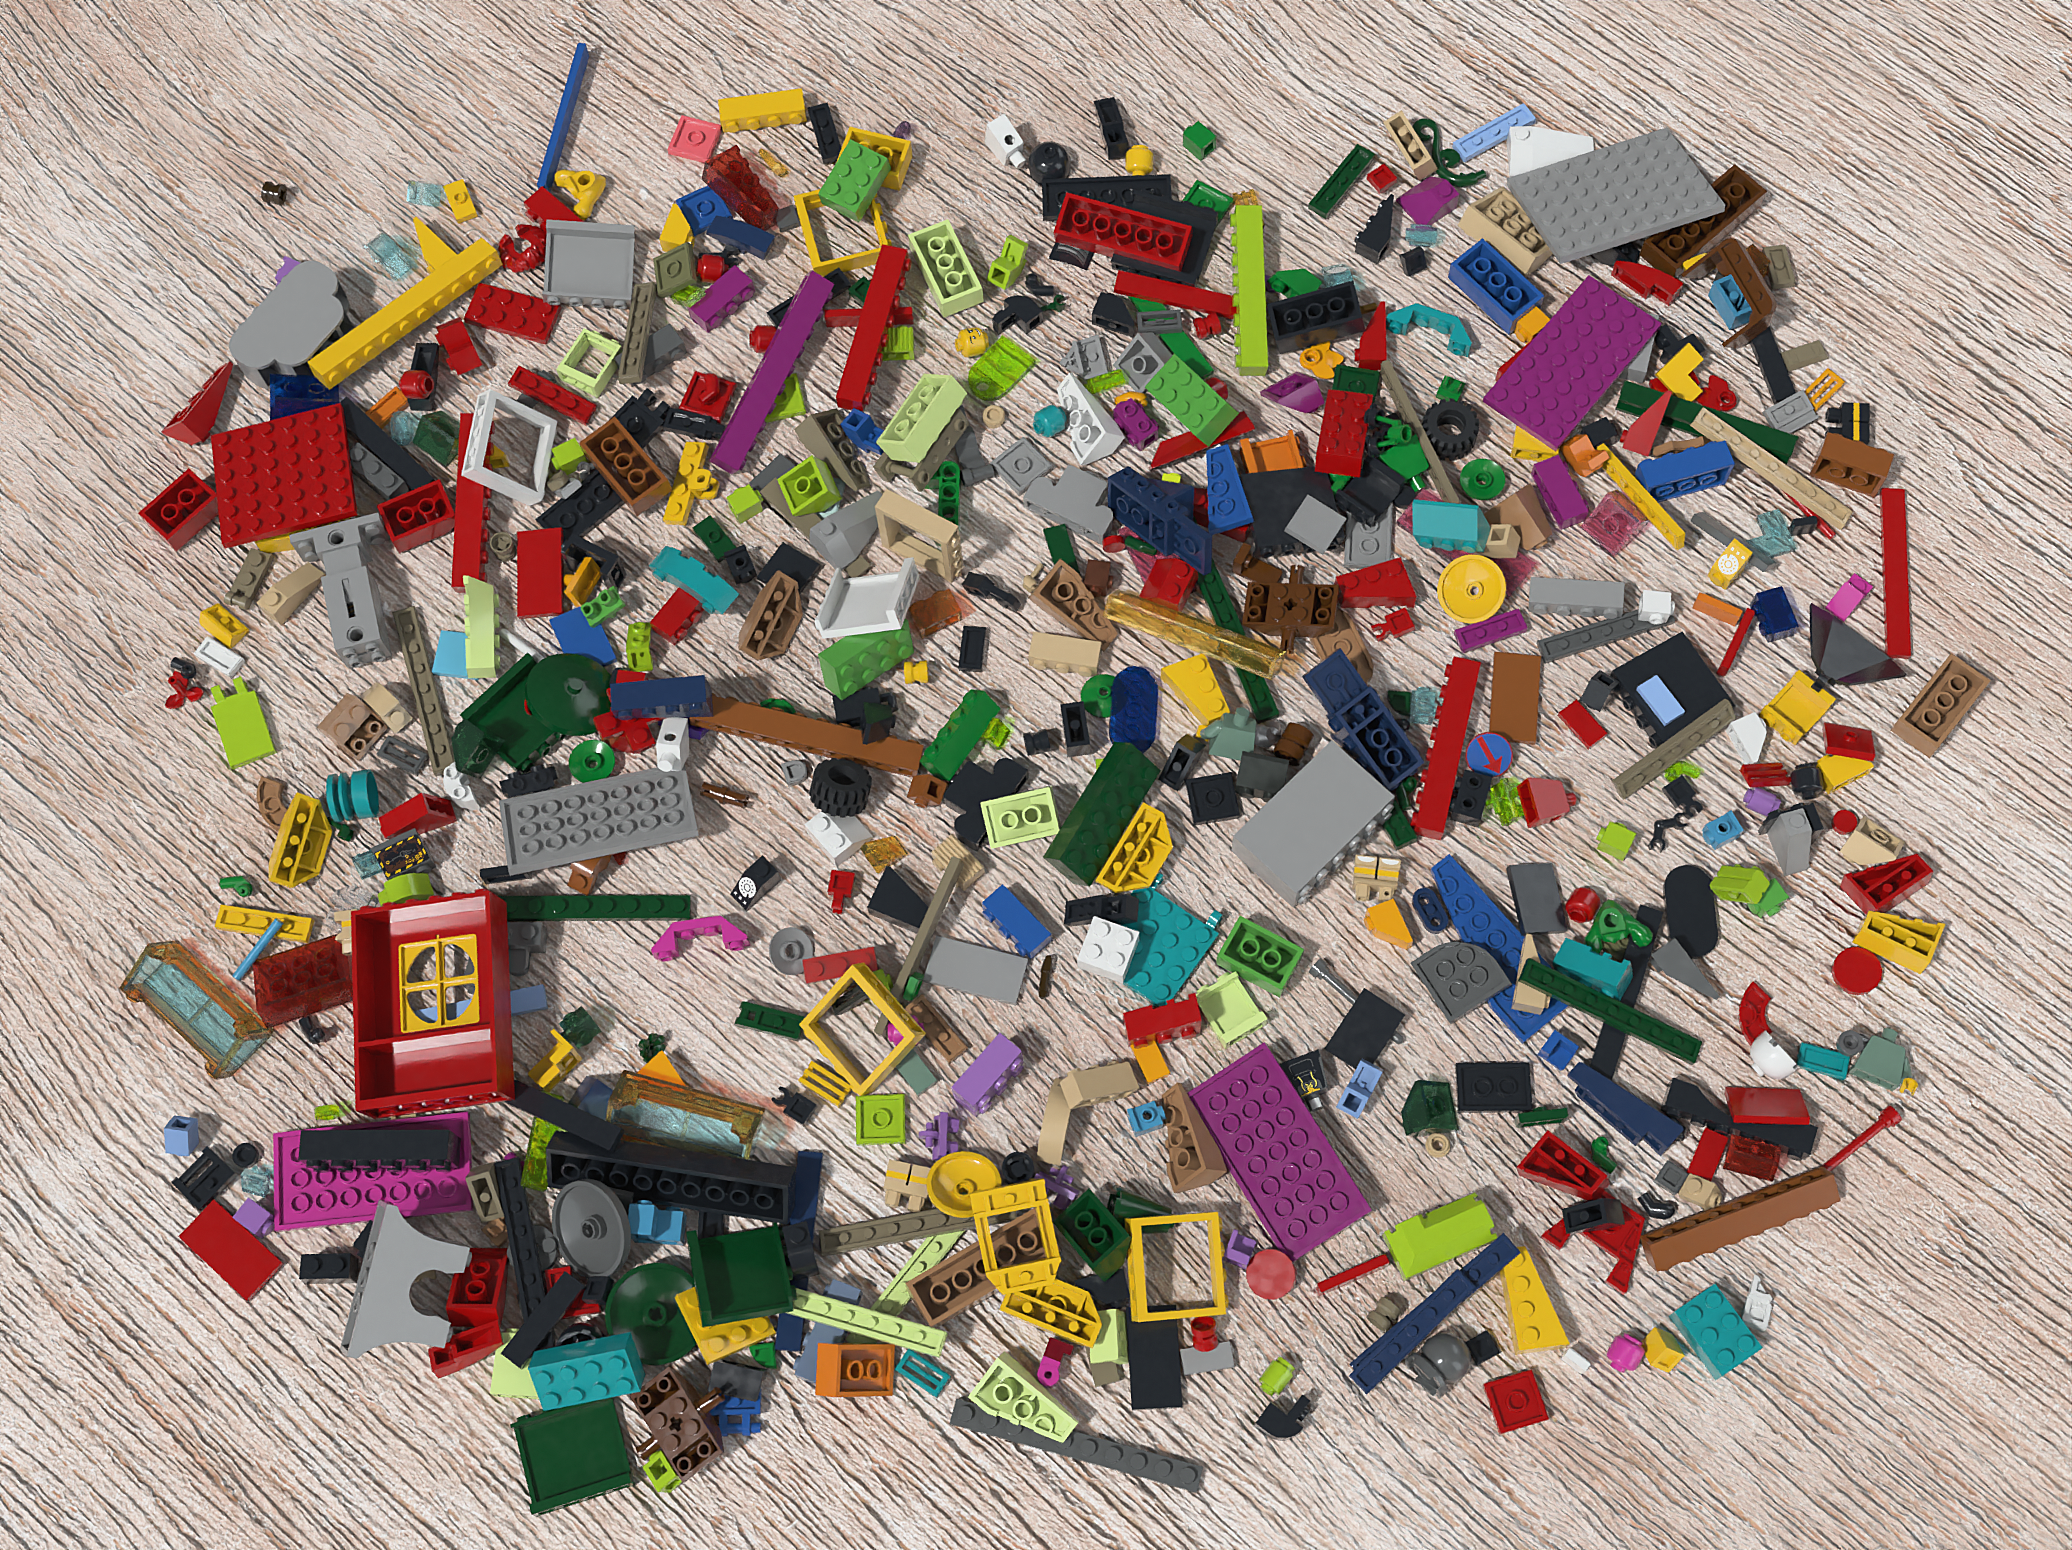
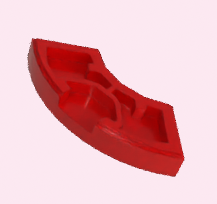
M1754 981L1744 992L1738 1010L1740 1028L1750 1046L1765 1030L1769 1035L1772 1033L1765 1018L1766 1006L1771 998Z

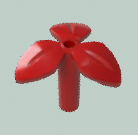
M174 671L173 676L168 678V683L177 694L168 697L165 707L168 709L179 708L184 705L185 697L191 702L197 701L202 697L204 691L197 686L187 690L189 680L184 679L180 672Z

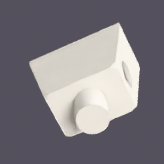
M1003 114L987 124L985 135L987 147L1004 166L1012 162L1017 169L1023 167L1027 162L1022 155L1024 143L1007 116Z
M668 717L663 720L656 743L657 765L662 771H681L689 756L688 718ZM672 734L676 736L674 740L671 738Z

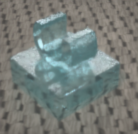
M371 849L352 857L353 864L362 880L383 872Z
M256 1165L252 1169L245 1168L240 1175L242 1191L265 1198L269 1192L270 1169H266L265 1173H261Z

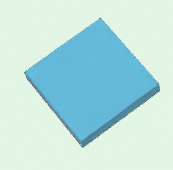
M441 630L432 669L433 675L472 680L479 679L468 678L465 639L468 636H466V633Z

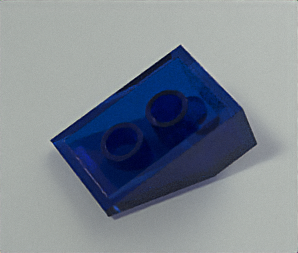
M270 374V420L338 404L339 385L337 384L329 390L315 376Z

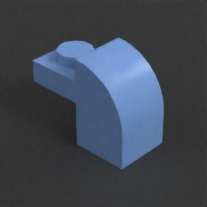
M1362 1058L1336 1108L1358 1119L1384 1070Z

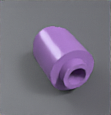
M1759 787L1748 788L1743 797V802H1746L1745 808L1766 817L1768 813L1779 808L1781 800L1776 798L1777 795Z

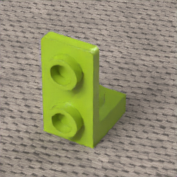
M636 622L628 625L626 654L630 671H653L654 665L650 649L652 627L650 622Z

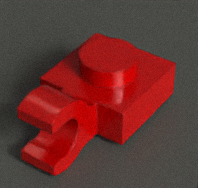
M831 870L827 892L828 895H833L832 913L842 914L844 897L852 898L855 873Z

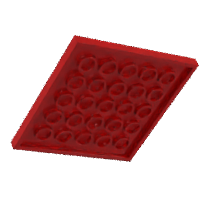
M341 403L211 435L221 542L225 549L358 516L344 409Z

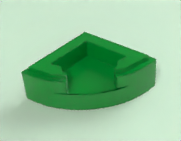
M774 1342L749 1347L751 1355L757 1363L765 1368L777 1369Z

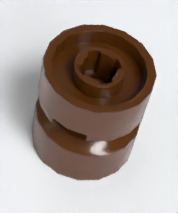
M1290 722L1282 734L1283 739H1279L1273 754L1277 758L1289 760V765L1297 767L1305 756L1304 750L1309 749L1315 736L1306 727Z

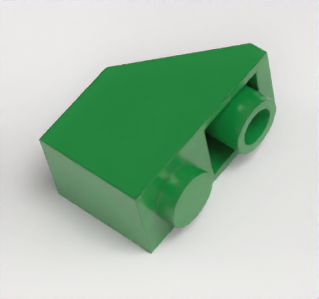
M1307 269L1277 271L1267 280L1275 291L1282 293L1287 298L1316 291L1322 283Z

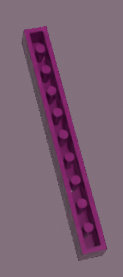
M813 270L804 276L709 459V462L731 475L744 468L747 462L745 457L748 451L751 452L757 443L754 440L757 433L763 431L767 423L764 421L767 414L770 415L776 406L774 402L776 396L782 394L786 386L784 384L786 377H790L795 369L794 361L803 354L805 340L811 338L814 332L812 327L815 321L818 322L824 313L822 310L824 303L827 304L833 296L831 290L834 284Z

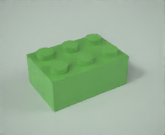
M850 139L818 193L821 203L859 223L891 170L888 158Z
M1239 916L1217 955L1216 964L1232 973L1236 971L1239 977L1280 998L1303 957L1304 949Z

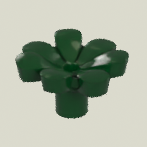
M651 1033L648 1039H641L638 1046L642 1049L640 1056L644 1062L648 1063L660 1051L664 1052L666 1046L662 1044L665 1041L663 1035Z

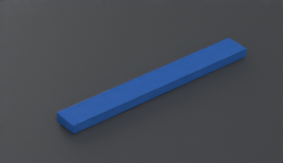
M578 43L537 181L538 189L543 186L547 191L551 192L554 175L557 171L589 60L586 43Z

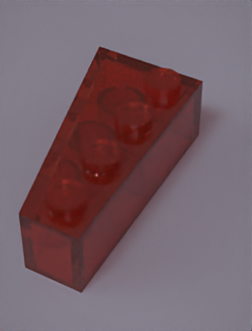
M737 144L705 161L701 180L746 223L764 231L775 226L779 207L767 189L761 186L759 177L756 173L753 174L749 168V162L746 158L742 157Z

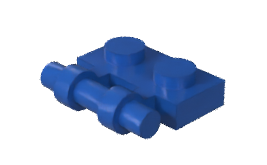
M761 1388L756 1402L725 1395V1401L709 1411L712 1416H719L718 1426L722 1437L728 1436V1434L742 1433L743 1436H751V1433H761V1423H751V1415H761ZM728 1416H742V1423H728Z

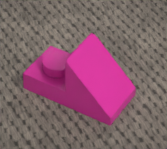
M1854 573L1841 586L1825 609L1844 622L1872 590L1873 586Z

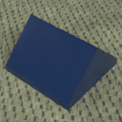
M586 1076L568 1104L607 1122H611L625 1101V1098L598 1079Z

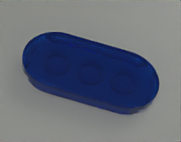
M1127 667L1120 671L1112 682L1109 738L1112 744L1114 741L1132 743L1141 753H1144L1151 747L1156 737L1158 684L1155 678L1150 675V672L1142 667Z

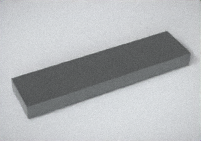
M1696 513L1690 521L1726 547L1734 538L1753 552L1748 562L1760 571L1772 570L1776 565L1774 560L1706 513Z

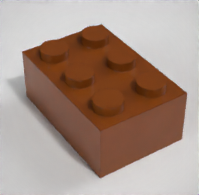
M1827 432L1816 453L1809 476L1875 498L1887 478L1894 454L1882 448L1868 446L1861 441L1844 438L1837 433Z

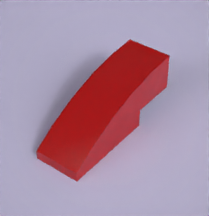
M1616 261L1611 272V276L1645 300L1652 294L1667 306H1670L1679 296L1684 284L1658 269L1633 262Z
M495 1320L452 1335L450 1341L446 1342L445 1348L435 1346L429 1348L431 1369L435 1376L439 1379L464 1369L502 1346L503 1339L499 1321Z

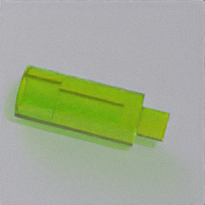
M1117 369L1087 379V383L1083 384V386L1093 395L1125 384L1122 370Z

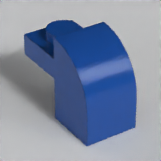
M853 408L840 424L845 434L856 446L866 453L873 451L882 455L884 451L876 441L884 430L875 426L870 415Z

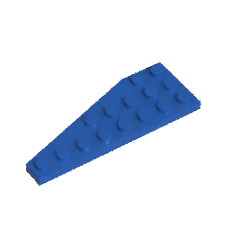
M1448 854L1431 868V874L1461 942L1477 945L1486 950L1497 961L1512 983L1511 986L1487 1002L1493 1012L1523 1044L1569 1006L1550 997L1549 1006L1543 1009L1541 1015L1511 1009L1524 936H1521L1516 927L1454 858ZM1537 952L1540 963L1551 968V966Z

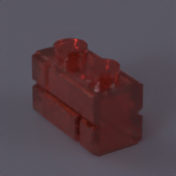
M1731 1134L1725 1152L1723 1169L1773 1182L1779 1165L1781 1147Z

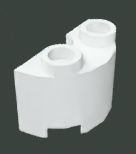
M458 759L444 770V789L455 805L467 808L470 811L481 809L474 792L471 791L468 785L470 780L466 770Z

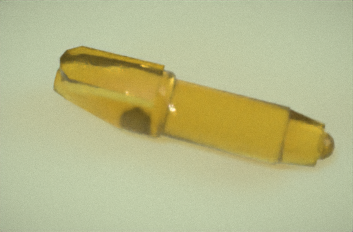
M759 149V155L771 170L779 177L784 178L788 174L787 169L780 162H776L767 151Z

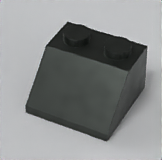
M1242 751L1235 793L1243 798L1251 799L1256 797L1261 798L1264 802H1268L1285 786L1289 760Z

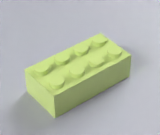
M948 219L908 235L910 250L943 318L984 302L981 284Z
M923 374L876 443L891 460L920 463L925 458L931 445L938 439L942 429L950 422L951 416L956 409L961 406L967 392L952 375Z

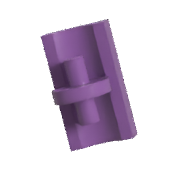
M940 1112L939 1115L934 1116V1123H926V1131L919 1132L918 1138L925 1140V1148H932V1160L938 1161L945 1155L958 1152V1142L947 1141V1133L956 1134L958 1132L959 1119L948 1117V1112Z
M1063 1165L1060 1171L1052 1167L1049 1174L1057 1178L1042 1171L1039 1174L1036 1173L1034 1179L1044 1178L1047 1195L1050 1189L1058 1193L1053 1203L1056 1207L1065 1210L1078 1197L1079 1190L1063 1183L1065 1181L1072 1184L1074 1180L1073 1177L1067 1175L1069 1167Z

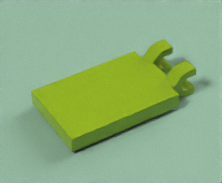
M241 676L232 679L238 692L234 695L226 697V693L221 689L220 685L210 688L217 703L211 706V710L229 765L233 770L277 753L258 695L255 690L249 692L247 683L243 681Z

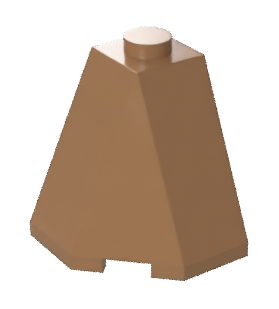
M1531 483L1484 513L1489 525L1511 524L1520 536L1519 545L1527 551L1534 546L1536 549L1541 548L1548 543L1547 538L1553 534Z

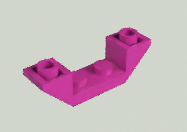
M713 916L673 922L651 948L655 960L659 959V961L665 962L679 956L677 938L690 940L697 935L704 934L710 937L722 932L725 948L731 951L743 950L744 947L750 946V941L744 932L722 916Z

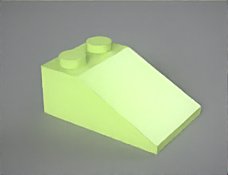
M1052 785L980 802L991 849L1055 835L1061 829Z

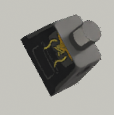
M1319 1049L1280 1063L1302 1100L1306 1101L1309 1111L1315 1112L1322 1109L1324 1106L1319 1095L1327 1092L1328 1084Z

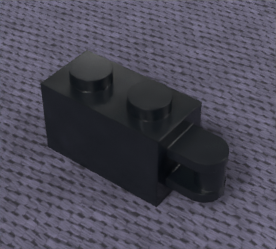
M864 687L843 700L839 699L836 695L832 696L837 725L844 723L852 727L860 726L863 702L881 704L888 701V705H891L892 713L898 710L896 694L893 692L879 694L878 687Z

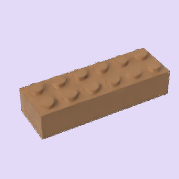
M1035 1208L990 1233L997 1268L1046 1258ZM979 1241L905 1283V1288L926 1325L932 1328H938L999 1292L995 1285L986 1277ZM1057 1243L1058 1250H1059V1255H1060L1062 1250H1061L1059 1244Z

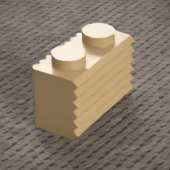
M953 834L931 852L932 863L940 872L946 870L951 857L954 856L962 860L964 866L954 886L955 888L960 887L965 891L985 873L984 866Z

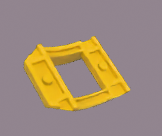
M1044 1178L1030 1179L1029 1181L985 1190L979 1189L970 1193L986 1277L995 1287L1005 1295L1053 1285L1061 1257L1054 1233ZM1035 1207L1046 1258L997 1268L987 1216Z

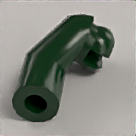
M1131 535L1125 540V545L1133 550L1149 556L1157 554V549L1152 545Z

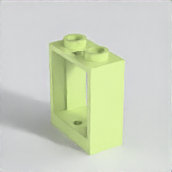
M584 328L556 369L560 380L598 398L618 368L614 357L622 353V346L616 340H608L597 331H589ZM589 346L611 355L596 379L574 369Z

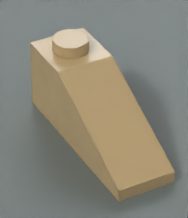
M1511 524L1490 525L1491 530L1484 552L1475 551L1473 553L1492 558H1516L1520 536Z
M308 562L272 585L258 600L257 604L265 615L282 626L319 585L321 577L326 576V574Z
M1526 933L1522 943L1511 1009L1541 1015L1543 1009L1549 1006L1550 996L1518 981L1526 959L1531 958L1540 963L1532 935Z

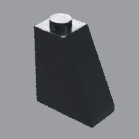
M886 866L867 906L869 915L916 934L929 908L890 866Z

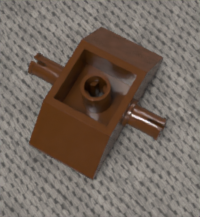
M1296 565L1290 566L1289 583L1248 582L1242 625L1268 636H1281L1279 651L1283 654H1287V650H1289V654L1294 653L1295 637L1315 638L1333 630L1335 625L1339 585L1302 584L1305 567L1302 565H1298L1297 569H1295Z
M668 1366L643 1385L640 1392L630 1395L631 1400L653 1435L636 1447L637 1453L642 1451L639 1455L640 1458L646 1461L661 1448L682 1483H685L724 1453L721 1430L709 1412L725 1401V1395H719L722 1391L715 1387L701 1398L692 1384L674 1368Z

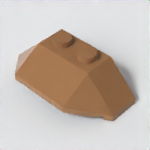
M777 571L758 594L739 632V650L757 661L784 654L803 616L797 581L781 571Z

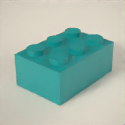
M1713 1284L1669 1315V1318L1715 1380L1721 1378L1763 1348L1716 1284Z

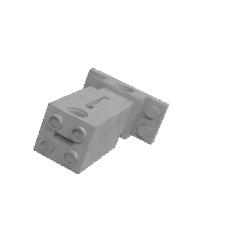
M374 513L289 535L290 543L303 562H314L320 558L325 566L326 576L321 577L334 648L346 667L358 668L365 663L381 662L388 657H392L378 585L369 572L367 563L373 561L370 545H380L385 541L391 540L380 514Z

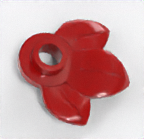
M1710 375L1708 387L1700 388L1703 392L1695 398L1699 404L1718 411H1730L1737 403V398L1734 392L1729 390L1727 382L1714 375Z

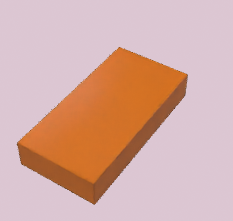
M395 386L366 411L365 414L383 429L404 411L409 404L402 391Z
M1700 592L1692 606V609L1734 627L1743 612L1737 607Z

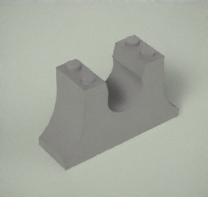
M379 1199L340 1350L347 1357L358 1359L370 1349L395 1342H412L445 1348L446 1342H449L452 1336L453 1328L450 1327L451 1323L428 1309L414 1308L409 1297L410 1287L418 1275L428 1270H439L446 1274L464 1273L465 1267H469L472 1258V1252H469L470 1247L458 1241L430 1236L415 1230L402 1217L396 1205Z

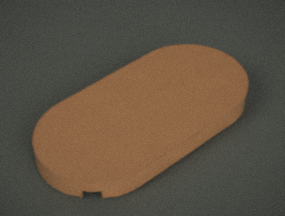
M1336 609L1334 629L1309 639L1320 661L1341 648L1367 685L1373 675V660L1349 614L1343 610Z

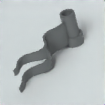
M961 405L959 409L963 412V414L966 417L963 405ZM968 425L964 434L961 435L955 444L958 459L963 467L960 470V477L964 487L972 486L974 482L994 477L993 467L991 464H985L978 449L974 430Z

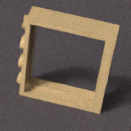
M886 489L875 505L882 547L903 558L913 557L916 565L952 583L955 577L961 575V570L964 567L958 525ZM900 523L940 543L942 552L902 532Z

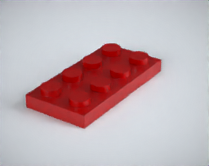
M479 283L464 316V321L466 324L546 345L561 311V305H550L547 302H543V299Z

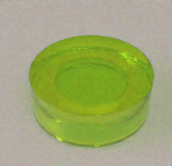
M323 1105L314 1109L315 1119L319 1121L337 1119L340 1116L339 1106Z

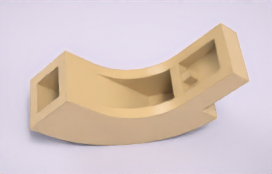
M1055 1078L1046 1104L1036 1161L1060 1166L1065 1150L1072 1109L1070 1110L1059 1083L1063 1079Z

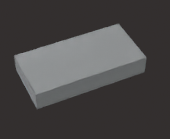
M1230 1341L1218 1343L1215 1349L1208 1352L1198 1351L1194 1347L1180 1349L1184 1376L1235 1367Z

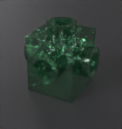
M582 1006L574 1012L565 1015L559 1023L564 1030L560 1033L561 1036L569 1044L573 1042L578 1049L588 1045L593 1040V1037L601 1032V1029Z

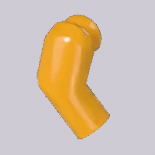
M1129 391L1114 398L1116 405L1130 398L1136 403H1140L1143 407L1148 405L1147 396L1141 392Z

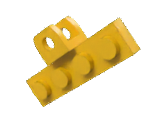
M706 442L685 443L663 517V521L667 525L686 526L694 497L710 500L717 496L720 486L719 481L711 478L713 475L709 470L703 469L709 449ZM709 486H713L711 491L706 492Z

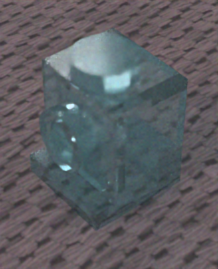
M1418 687L1416 690H1412L1409 713L1410 723L1432 725L1435 713L1436 692H1430V688Z

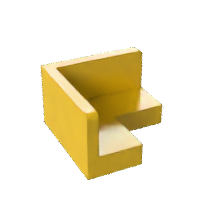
M554 1028L550 1033L558 1043L528 1072V1076L547 1094L582 1060L574 1047Z

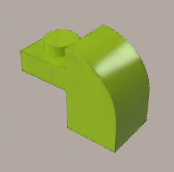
M1012 235L1007 236L1001 256L992 261L987 281L1004 290L1010 287L1019 277L1027 260L1024 258L1029 244Z
M410 873L386 881L384 883L385 889L377 894L382 907V904L387 902L402 904L408 899L428 900V897L433 896L434 892L427 873Z

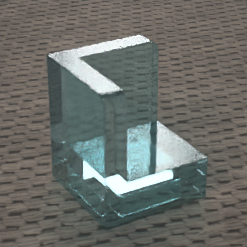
M408 180L406 201L417 205L438 207L440 205L442 185L432 182Z

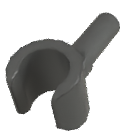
M580 462L577 466L578 472L586 470L580 473L581 479L587 478L591 474L590 471L595 469L592 463L589 464L587 462Z

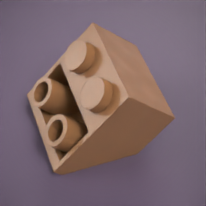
M347 693L316 728L334 744L359 761L386 731L388 726L357 696Z

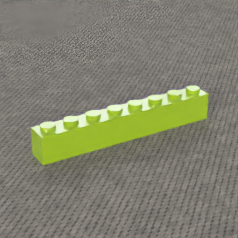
M1236 205L1234 213L1230 214V227H1234V233H1231L1230 238L1231 247H1234V253L1231 255V266L1235 267V273L1232 274V287H1236V293H1233V307H1237V314L1233 316V326L1237 327V334L1234 335V347H1238V354H1235V368H1239V376H1265L1268 369L1262 205Z

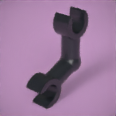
M1677 813L1673 818L1654 822L1653 838L1648 844L1649 851L1653 848L1654 842L1660 844V853L1666 846L1665 841L1662 839L1664 829L1675 828L1682 830L1686 827L1687 823L1678 824L1676 821L1677 818H1682L1684 813Z

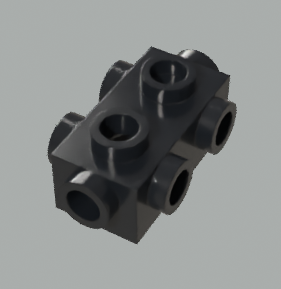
M544 764L531 767V772L522 774L521 770L507 774L508 779L499 781L503 795L508 794V797L512 798L530 792L537 793L551 790L550 787L555 785L554 780L558 779L555 766L545 768Z

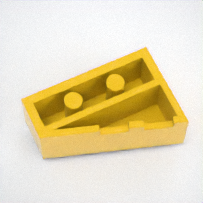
M1205 653L1161 668V680L1175 692L1179 700L1181 699L1186 704L1189 711L1202 725L1209 726L1215 720H1220L1224 713H1230Z

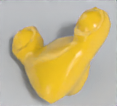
M567 169L558 170L554 175L556 185L558 187H565L574 198L580 201L574 206L572 212L582 221L588 219L594 204L605 189L606 178L601 174L592 173L591 171H571Z

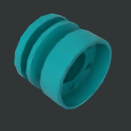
M371 769L353 771L351 780L346 772L340 773L339 776L337 774L328 775L326 798L334 822H342L344 818L347 821L353 820L355 812L359 819L378 816V788Z

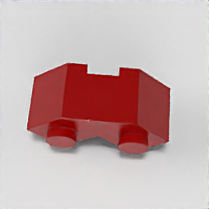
M461 317L436 326L438 333L434 335L440 347L444 345L448 352L449 358L446 361L451 371L456 370L459 376L482 366Z

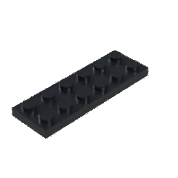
M1171 174L1042 179L1043 221L1058 220L1066 192L1130 210L1134 201V190H1148L1153 195L1160 197L1161 195H1166L1172 198Z

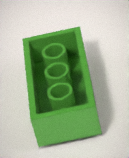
M1175 354L1145 386L1162 405L1208 447L1239 414Z
M905 618L901 629L845 636L820 652L818 657L825 687L839 699L843 700L912 655L914 649L909 622Z

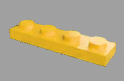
M220 905L214 927L217 930L262 936L274 919L277 918L283 922V925L273 938L309 943L314 920L300 916Z

